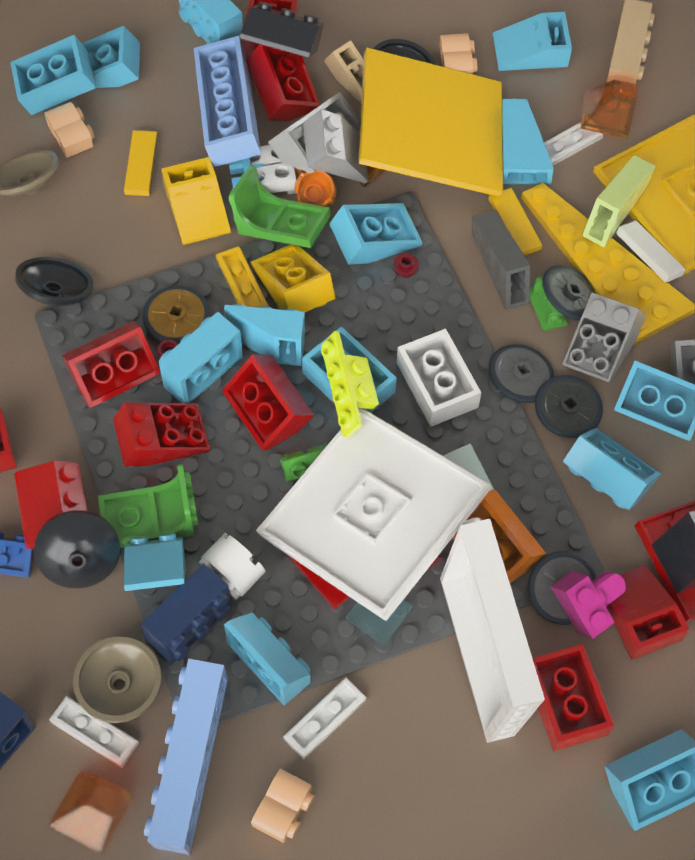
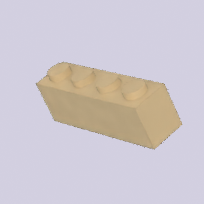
M639 0L624 1L606 84L634 89L636 80L642 79L644 66H640V63H645L648 48H644V44L648 45L650 41L651 31L647 29L648 27L652 28L655 14L651 13L653 3Z

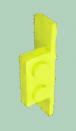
M334 331L322 343L321 352L324 357L327 377L333 394L338 423L343 437L349 438L362 426L358 408L374 409L379 402L368 359L366 357L345 355L340 333Z

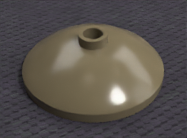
M49 150L31 151L16 156L0 165V195L24 196L36 193L56 173L59 166V159L56 153Z
M122 636L106 638L89 647L77 662L73 674L74 693L81 707L92 717L109 723L130 721L145 713L155 702L162 682L161 668L153 651L136 639ZM116 683H125L122 689L115 688Z

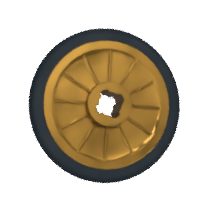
M169 286L157 291L148 299L143 309V323L148 333L160 342L174 340L180 344L185 335L192 334L207 317H210V307L205 297L195 289L186 286Z

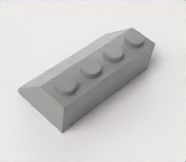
M341 92L268 142L282 163L309 173L316 171L307 167L303 122L321 109L341 115L360 133L361 122Z

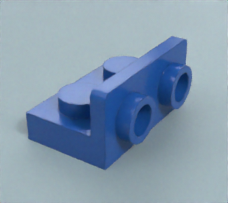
M0 532V574L31 577L34 549H26L24 535H14V539L4 538V533Z

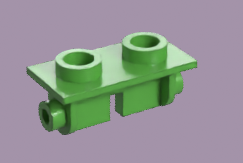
M538 277L534 281V286L530 287V301L543 332L567 326L564 315L552 306L544 293L543 277Z
M323 443V445L307 449L308 453L305 454L301 450L291 454L286 453L284 457L279 458L286 482L300 478L325 449L327 444Z

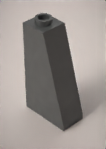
M496 210L472 216V236L505 309L530 303V264Z

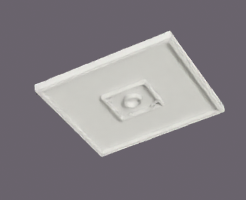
M358 408L362 426L349 438L343 437L340 430L258 527L256 532L281 551L387 621L456 534L460 525H463L462 523L468 519L487 495L491 486L488 482L367 410Z

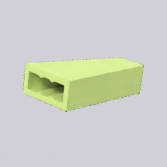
M634 155L597 197L582 236L605 247L648 186L656 166Z

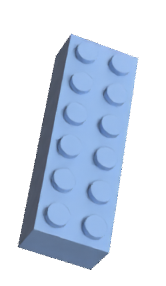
M239 36L193 48L204 144L213 167L261 155L249 67L246 61L247 55Z
M188 659L187 667L181 668L179 684L182 685L180 696H175L172 707V714H176L173 726H168L165 743L169 744L167 756L162 755L159 763L158 774H162L160 787L155 786L152 794L151 804L155 805L153 817L147 818L144 836H148L147 842L156 849L187 855L191 853L228 682L224 665Z

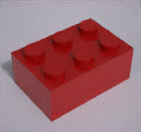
M580 644L532 658L545 699L538 707L553 752L608 736L614 724L584 645Z

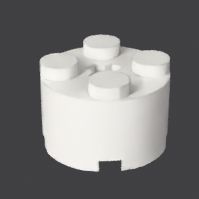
M226 533L205 552L199 561L200 565L204 563L228 584L230 596L235 600L242 597L266 572L259 562L254 565L252 563L253 555L230 535L228 536Z

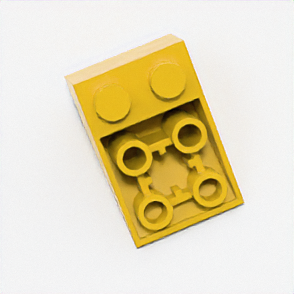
M210 157L161 168L164 188L183 245L231 233Z

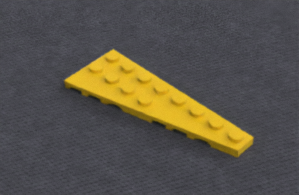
M544 183L522 192L521 199L573 267L588 279L598 295L638 308L646 315L637 340L633 345L695 313V304L668 282L665 283L653 270L613 238L609 240L605 247H602L583 237L582 235L589 219Z

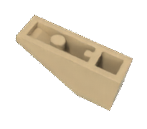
M350 40L332 52L324 62L336 80L362 104L364 59Z

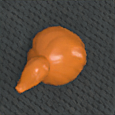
M294 167L296 176L294 189L297 193V202L330 207L337 196V188L333 178L328 173L319 170L309 173Z

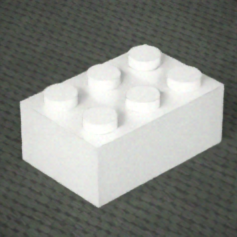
M446 329L398 347L396 363L430 427L479 407L481 391Z

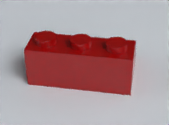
M259 44L246 61L268 120L290 121L310 113L321 105L301 55Z
M133 321L61 355L74 383L89 408L161 374L141 327Z
M251 355L222 390L263 451H267L299 433L314 416V413L272 355Z
M50 461L15 472L14 477L26 549H34L35 539L39 530L52 517L72 510L87 511L79 463Z

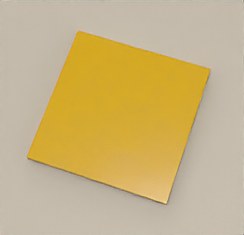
M366 48L363 66L359 164L500 197L503 192L502 82Z
M695 114L594 166L593 173L607 187L634 155L656 166L648 186L628 214L686 269L683 275L695 269Z

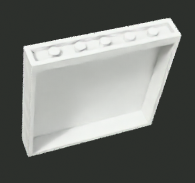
M472 518L464 521L463 525H460L440 580L487 743L515 736L545 699L491 520L481 521L480 518Z

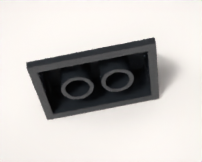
M259 2L258 5L251 6L241 30L240 39L308 58L318 51L324 23L318 22V17L304 15L303 18L296 16L295 11L286 8L278 11L272 9L273 5L265 2Z

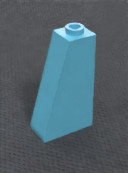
M503 99V184L544 183L545 185H551L553 164L527 99Z

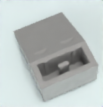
M591 293L562 365L610 383L637 340L646 315L638 308Z

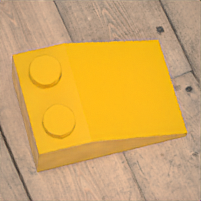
M290 244L251 261L252 268L280 310L295 309L307 312L336 299L330 272L300 246Z

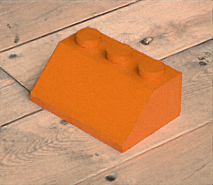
M496 490L489 491L471 513V519L491 520L509 583L527 573L547 554ZM457 533L452 537L453 540H455Z

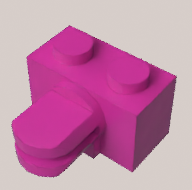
M571 571L553 584L551 589L576 632L594 639L615 623L606 606L625 592L626 584L620 575L609 571L602 573L593 581L587 575Z

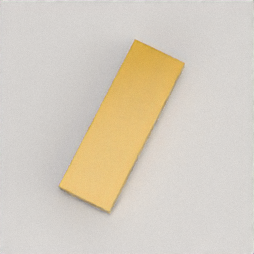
M133 130L124 186L125 195L150 196L158 139L157 132Z
M512 188L503 190L500 197L489 195L488 200L493 210H496L524 256L540 251L542 243Z
M237 246L216 254V260L237 304L246 307H268L240 247Z

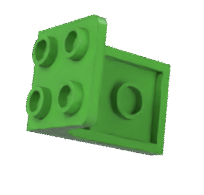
M255 166L248 167L229 194L234 222L240 235L311 248L331 216L329 207L285 200L272 195L261 184Z
M183 464L177 465V476L165 484L98 496L100 516L114 527L119 538L120 548H124L126 543H131L130 539L146 536L149 541L158 540L159 535L176 533V537L194 536L193 526L198 525L190 472H184Z

